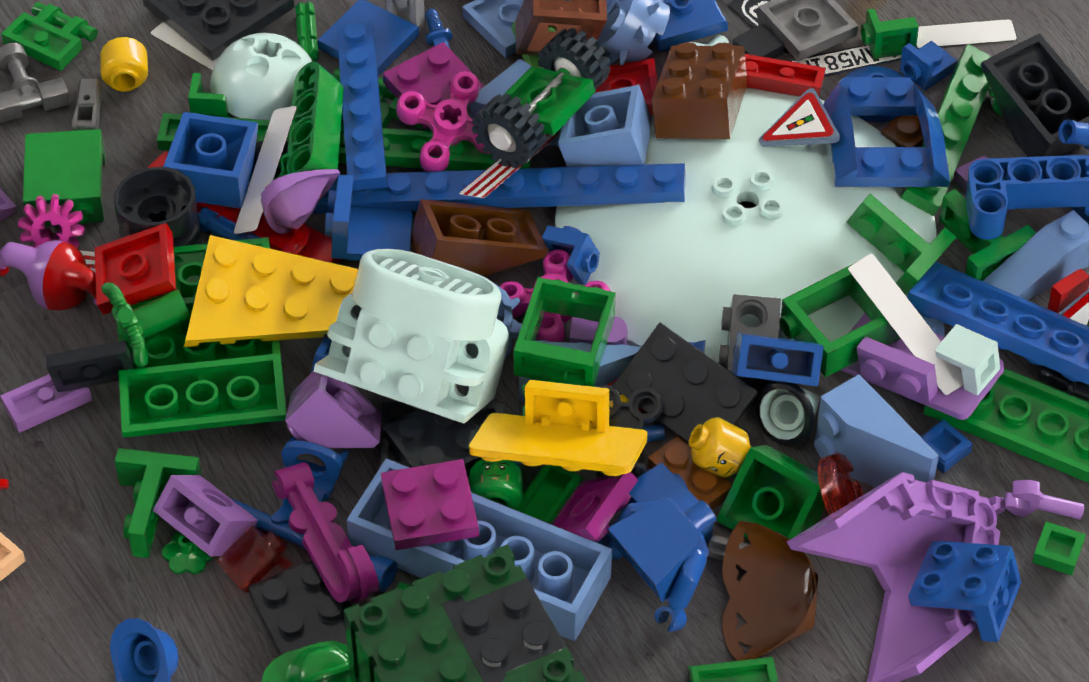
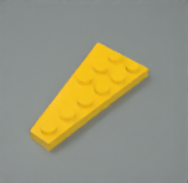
M210 235L184 347L198 346L199 343L220 341V344H233L236 340L245 339L275 341L324 337V334H328L330 325L336 322L343 299L353 292L358 269Z

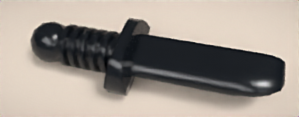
M1046 366L1039 368L1037 373L1042 381H1048L1049 384L1052 383L1055 387L1063 388L1064 391L1066 390L1065 393L1073 396L1075 394L1089 400V385L1080 381H1071L1060 372Z

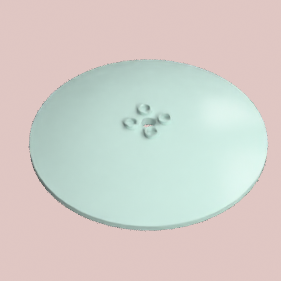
M746 88L730 139L656 138L654 115L651 116L652 126L645 164L685 163V202L557 206L555 227L571 226L582 233L589 234L600 255L598 267L595 272L591 273L587 283L602 281L607 284L611 292H616L615 316L621 318L627 324L628 346L642 347L659 322H661L687 342L694 343L706 340L705 354L718 363L720 344L727 345L728 331L721 330L723 306L730 307L733 294L781 298V318L782 299L861 260L871 253L874 254L895 283L904 272L846 223L870 193L929 244L936 238L935 216L901 199L900 197L905 187H835L834 163H832L830 143L814 144L809 147L807 144L761 146L759 138L788 110L799 96ZM851 116L855 147H896L893 142L881 135L879 130L858 116ZM749 201L756 206L754 208H744L739 203ZM574 277L569 282L571 284L585 286L583 284H578ZM847 295L808 315V317L828 341L832 342L848 334L863 316L864 311L850 295ZM745 314L740 317V321L746 327L754 328L761 324L759 319L752 314ZM779 324L778 338L788 339L782 332Z

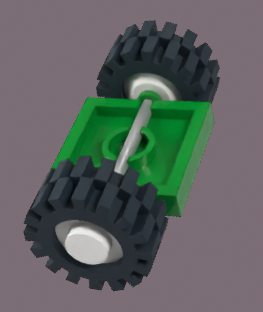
M566 28L562 29L539 52L538 57L541 59L538 61V66L542 68L531 66L502 96L500 94L496 95L475 115L472 120L474 124L472 132L479 134L475 140L477 144H484L482 151L485 154L491 152L493 154L491 159L495 162L501 159L502 165L506 167L510 164L512 168H517L519 165L523 166L542 147L546 134L555 135L609 77L608 74L610 73V67L606 66L610 62L609 58L602 57L605 50L602 46L597 48L594 45L597 41L593 37L589 40L586 39L587 33L581 30L577 34L576 28H570L568 31Z

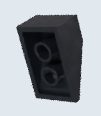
M1040 33L982 61L980 66L1011 134L1027 157L1063 156L1083 146L1062 143L1059 139L1058 131L1064 120L1089 122V91Z

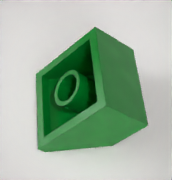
M768 445L750 447L717 516V522L731 530H734L740 521L758 523L782 534L790 540L815 525L826 507L821 490L820 474ZM821 475L823 492L827 502V498L829 500L827 478H824L823 483V475ZM832 480L828 484L830 496L836 486Z

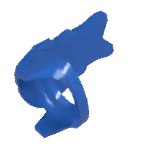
M291 437L285 444L281 454L285 468L303 462L308 464L314 478L313 491L318 501L323 502L328 500L334 492L335 482L346 463L349 451L345 450L337 453L325 446L311 442L296 441L295 437ZM303 453L315 455L325 463V466H318L306 460H298L297 456ZM287 498L282 499L283 505L271 516L272 523L278 525L289 524L290 514L294 510Z

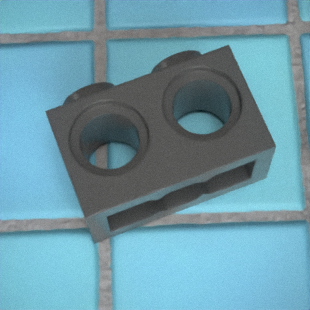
M733 294L730 307L723 306L721 330L728 331L727 345L720 344L718 364L732 372L737 333L778 338L781 298ZM745 314H752L759 319L761 324L754 328L746 327L740 321V317ZM737 376L746 384L766 385L773 381Z

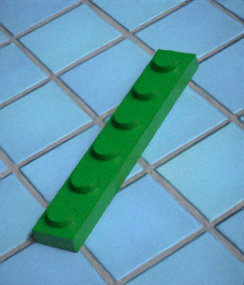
M967 44L961 52L937 109L945 141L950 182L988 91V81L980 65L982 61L992 56L970 44ZM905 187L900 198L934 216L942 204L943 195L946 194L948 187Z

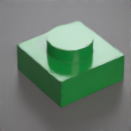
M1046 521L1034 552L1032 563L1072 576L1086 534Z

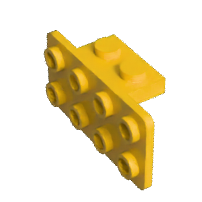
M529 380L525 386V416L502 413L488 415L469 444V454L490 462L511 460L519 461L526 466H540L544 464L561 466L567 471L586 469L602 471V473L608 476H620L632 471L647 443V431L609 426L608 388Z

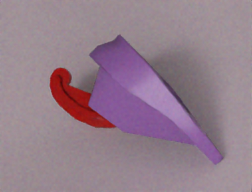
M338 169L292 173L273 180L265 187L261 193V204L265 220L279 234L291 231L294 234L281 252L299 255L307 246L310 232L304 222L312 214L321 198L340 174Z

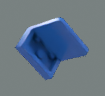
M338 175L337 190L329 189L328 212L330 213H326L325 236H332L331 258L355 261L360 260L365 253L376 249H396L410 252L412 213L405 210L352 206L354 176Z

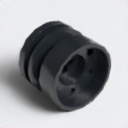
M151 167L134 172L120 182L114 192V207L121 238L166 223L173 232V247L201 244L202 232L197 213L195 187L189 177L175 169Z

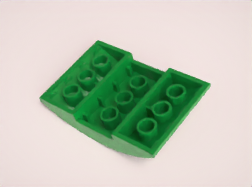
M269 237L237 240L238 242L270 249ZM208 244L174 247L176 290L179 289L190 315L192 314ZM166 294L131 305L132 310ZM187 319L144 339V345L148 354V363L145 367H138L136 365V369L119 370L123 438L286 419L287 412L280 340L261 341L260 339L236 340L233 344H220V341L199 343L198 346L184 347L190 319ZM128 344V347L133 357V349H131Z

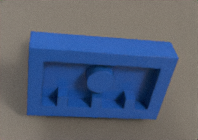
M932 541L908 595L910 605L971 610L972 621L978 625L981 640L998 642L1022 583L1013 548L1006 545Z

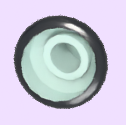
M771 381L761 389L757 397L756 414L759 424L765 434L780 445L797 446L802 444L813 432L819 397L817 394L803 389L794 383Z

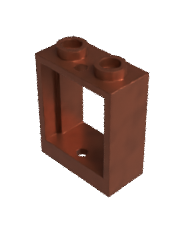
M524 0L515 20L516 54L539 55L542 48L565 28L567 31L570 28H576L577 34L582 30L587 33L586 39L589 40L593 37L597 40L607 22L606 0ZM552 27L556 32L548 31V28Z

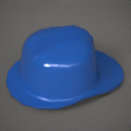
M129 618L117 625L110 643L116 682H170V678L176 671L179 661L178 649L174 640L166 632L154 628L149 622L140 618Z

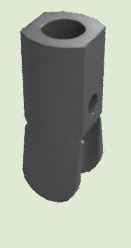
M81 79L78 82L72 131L99 129L103 85L98 79Z

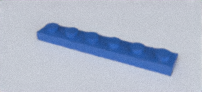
M373 21L337 25L340 80L344 87L342 107L347 175L354 176L353 191L386 188L388 186Z

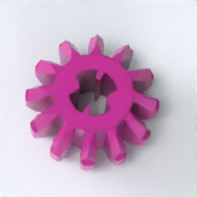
M58 194L52 195L51 204H47L42 195L37 196V208L26 204L23 212L27 217L20 218L18 221V227L26 230L20 235V240L22 243L33 241L30 246L33 248L53 240L66 241L78 248L79 241L75 237L83 236L85 228L76 223L82 220L83 214L81 211L69 213L73 207V201L70 199L65 201L62 206L58 205ZM50 220L52 225H58L57 233H52L50 228L44 229L45 221Z

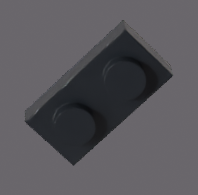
M125 340L46 355L47 370L57 392L119 381V370L136 369V364Z

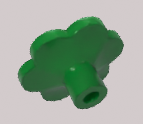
M180 532L173 534L171 542L162 549L163 559L169 562V569L174 574H183L185 572L194 575L200 574L205 570L206 563L214 558Z

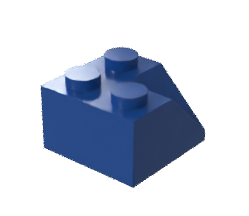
M183 112L163 167L178 170L189 177L195 187L197 202L241 209L252 177L258 124L257 122Z

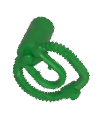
M104 283L101 286V291L113 304L112 314L117 324L116 331L120 339H124L130 348L133 349V360L138 367H145L148 363L144 339L191 318L179 289L132 310L130 304H127L125 301L126 299L121 290L114 283Z

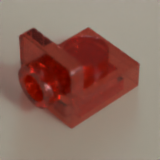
M253 526L217 560V563L234 583L246 593L249 592L248 585L260 581L276 564L285 569L292 564L283 553L288 547L273 531L270 530L267 534H264Z

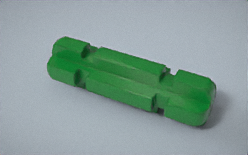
M309 1L305 4L299 2L295 6L298 45L305 50L312 61H316L319 54L315 7Z

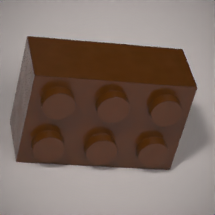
M689 42L671 46L652 97L656 138H731L747 88L744 46H733L730 43L697 46Z

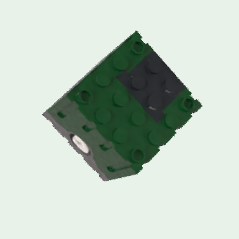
M508 544L494 549V553L483 558L482 555L454 565L453 570L442 574L439 571L414 581L412 586L401 591L399 587L372 598L371 603H367L362 607H359L357 604L344 609L351 682H587L580 670L575 671L574 659L521 566H515L514 554Z

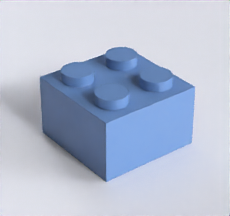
M636 85L594 93L562 126L558 146L567 167L645 165L652 117L640 86Z

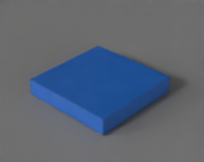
M358 0L318 39V49L339 59L337 25L373 21L379 76L419 36V26L366 0Z

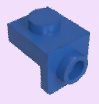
M547 225L542 240L549 251L559 249L570 254L567 262L568 269L578 284L586 285L591 273L595 272L598 267L600 255L589 234L582 233L571 226L559 228Z

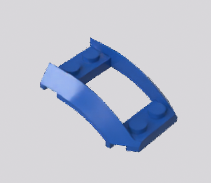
M843 77L837 83L823 104L840 136L838 142L830 143L832 163H834L835 187H949L950 178L945 141L938 114L933 104L909 77ZM851 116H918L925 147H855Z

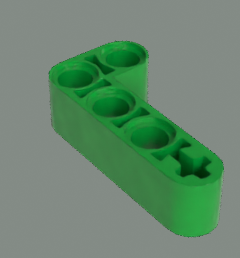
M312 61L307 63L298 71L295 77L292 106H296V111L289 131L288 153L280 157L273 180L292 173L338 169L344 87L341 82L318 62Z

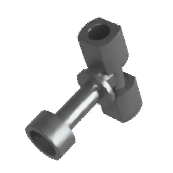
M8 43L0 48V68L4 73L11 74L14 81L10 91L0 93V123L23 117L22 110L41 105L45 112L69 105L68 91L62 78L38 83L36 79L27 76L25 68L29 60L24 47L18 43Z

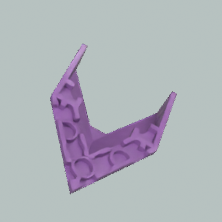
M902 472L787 541L791 550L871 567L885 594L867 682H900L919 675L978 627L977 623L972 621L971 610L913 606L909 603L908 595L932 541L998 545L1001 531L996 528L998 514L1004 512L1005 498L998 496L985 498L979 496L978 491L935 480L923 482L915 480L912 474Z

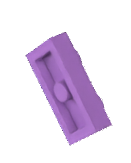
M50 374L0 395L2 405L18 433L93 401L88 387L57 392Z

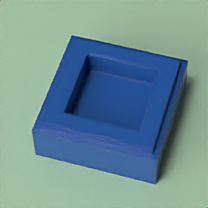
M944 419L921 436L939 455L937 469L943 474L972 451L973 443Z

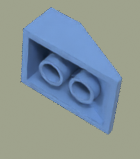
M859 374L820 397L814 446L819 456L823 460L831 462L840 473L873 487H878L902 472L914 475L915 480L923 482L934 480L939 455Z

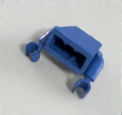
M663 498L659 501L630 503L608 528L610 533H606L602 539L596 542L612 549V560H617L624 556L660 601L663 602L667 599L669 605L658 608L655 611L654 618L657 623H664L668 619L669 614H671L672 621L668 626V632L680 631L685 627L687 616L683 609L687 608L697 588L709 555L701 532L716 522L717 518L703 500L685 513L679 509L671 498Z

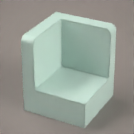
M958 324L954 326L935 348L936 357L962 369L964 390L977 396L1000 370L998 342Z

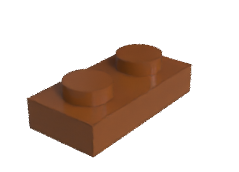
M676 436L648 456L647 467L649 469L663 463L672 473L679 474L685 481L688 490L698 501L703 500L706 502L711 510L725 501L732 487V484L726 478L718 477L698 467L692 461L691 447L679 436Z

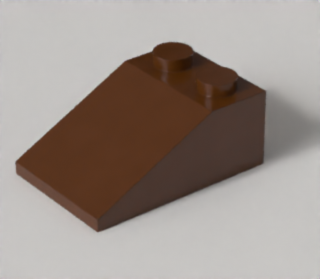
M420 199L411 231V243L415 253L481 276L490 275L544 258L548 252L529 210Z

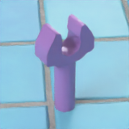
M1013 481V493H1005V508L1012 514L1020 517H1026L1035 512L1036 509L1079 520L1083 516L1084 504L1042 494L1040 482Z

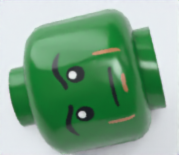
M481 459L471 468L469 487L471 493L516 510L521 504L523 496V476L520 467L514 461L500 460L490 462Z

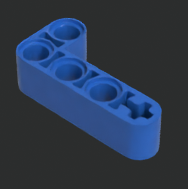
M1089 155L976 160L969 167L965 195L971 232L981 239L990 240L999 237L1004 231L1007 209L1089 206Z

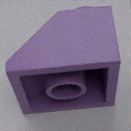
M312 372L291 393L285 422L290 433L299 441H308L327 448H374L380 440L382 412L351 384Z

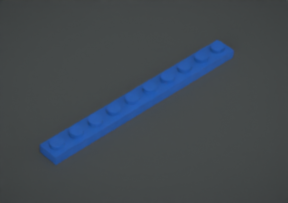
M685 163L518 169L485 198L460 195L459 193L486 170L386 173L388 187L353 191L352 206L405 211H417L420 199L502 208L685 202L686 169ZM338 177L329 189L337 190ZM329 190L321 198L312 214L330 213L328 212Z

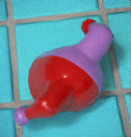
M60 240L48 241L36 248L8 242L0 250V277L5 276L9 272V266L24 273L27 277L32 297L38 305L48 310L60 311L70 309L81 303L87 296V292H89L94 297L93 302L97 306L95 272L87 267L84 255L76 246Z

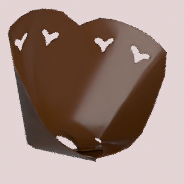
M740 521L732 531L725 548L722 566L723 582L730 596L722 615L723 636L730 654L736 661L759 658L812 630L815 625L818 574L814 572V566L804 552L791 550L787 544L789 539L782 534L758 523ZM747 533L751 544L739 549V545L744 541L743 535ZM737 564L740 568L746 570L740 581H737L739 573L736 569ZM812 591V601L810 603V594ZM737 614H740L742 619L746 621V624L740 626L739 629H736V625L739 623ZM739 642L751 646L747 654L743 653L744 648L739 645Z

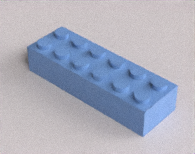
M385 459L347 519L348 539L352 546L356 547L363 544L369 556L377 557L378 555H383L396 561L398 569L419 578H424L439 571L442 574L453 570L454 565L482 555L483 558L494 553V549L508 544L514 554L515 566H521L560 636L576 641L611 578V548L471 493L479 526V537L395 551L380 473L409 467Z

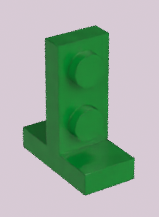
M956 189L943 195L939 221L973 254L967 259L965 274L980 281L985 280L1036 234L1029 225H1026L1006 237H1003L1002 234L990 240L976 237L969 227L965 198Z
M871 193L846 221L859 235L864 237L885 255L889 261L897 265L904 272L896 284L905 295L956 239V236L944 227L930 244L927 243Z
M118 448L115 466L119 485L134 487L133 503L135 508L133 515L127 514L123 531L124 538L129 539L132 556L149 558L160 516L153 509L171 475L202 476L199 457Z

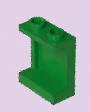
M101 129L25 134L23 205L29 204L37 208L36 197L40 195L44 197L47 204H51L52 195L58 194V205L62 206L65 201L70 199L73 201V207L69 213L75 211L82 212L83 218L78 223L103 222L102 166L105 165L106 154ZM50 220L45 221V226L52 225Z

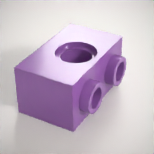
M171 475L153 509L156 514L211 557L240 555L258 521L201 475Z

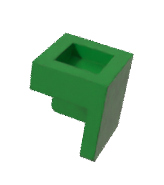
M193 73L188 96L190 113L231 118L232 115L228 112L227 96L203 92L201 73Z

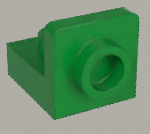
M867 9L866 22L861 24L860 33L864 45L869 46L873 59L902 55V48L908 43L916 48L919 26L915 17L880 22L875 9Z

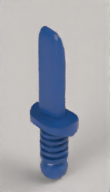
M428 9L425 12V19L430 32L425 36L427 44L436 46L444 42L450 48L448 41L453 38L451 30L443 29L439 14L435 9Z

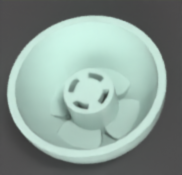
M273 33L247 35L233 42L219 56L211 74L210 90L212 94H224L227 96L228 112L235 117L271 120L274 110L292 106L295 77L298 71L307 63L312 62V60L302 47L284 36Z

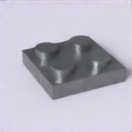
M772 0L758 6L757 17L784 44V47L797 61H801L857 36L858 25L835 0Z

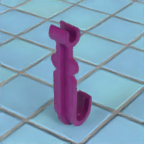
M303 462L274 471L278 479L272 481L275 494L279 499L287 498L294 510L290 514L289 527L296 533H305L302 543L332 597L338 602L350 600L352 603H359L365 601L368 594L377 592L379 582L368 553L363 544L356 547L352 546L342 526L334 523L337 516L336 508L328 502L318 501L313 491L314 478L308 464Z

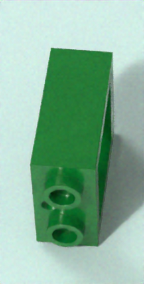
M851 265L782 299L781 318L779 321L782 332L788 339L793 338V340L813 342L824 346L820 372L825 378L859 361L857 346L865 337L885 345H890L901 339L850 273L848 268ZM850 295L870 318L871 322L829 342L808 315Z
M538 277L514 348V375L545 382L594 387L615 319L616 292ZM550 312L599 322L590 352L536 342L544 313Z

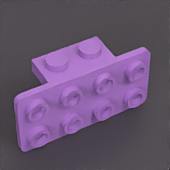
M864 313L850 332L871 322L870 318ZM935 333V335L939 338L940 341H942L945 338ZM865 337L857 346L859 361L841 369V371L853 376L859 374L865 381L963 420L972 414L1004 371V363L999 359L1000 370L978 396L964 390V385L949 395H944L937 386L935 364L915 357L902 339L890 345H885Z

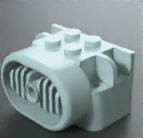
M396 249L371 250L360 259L353 292L343 299L337 320L329 327L327 336L332 340L329 354L315 364L313 372L464 424L495 398L509 344L507 327L500 320L496 319L501 302V292L492 281L479 274L417 253Z

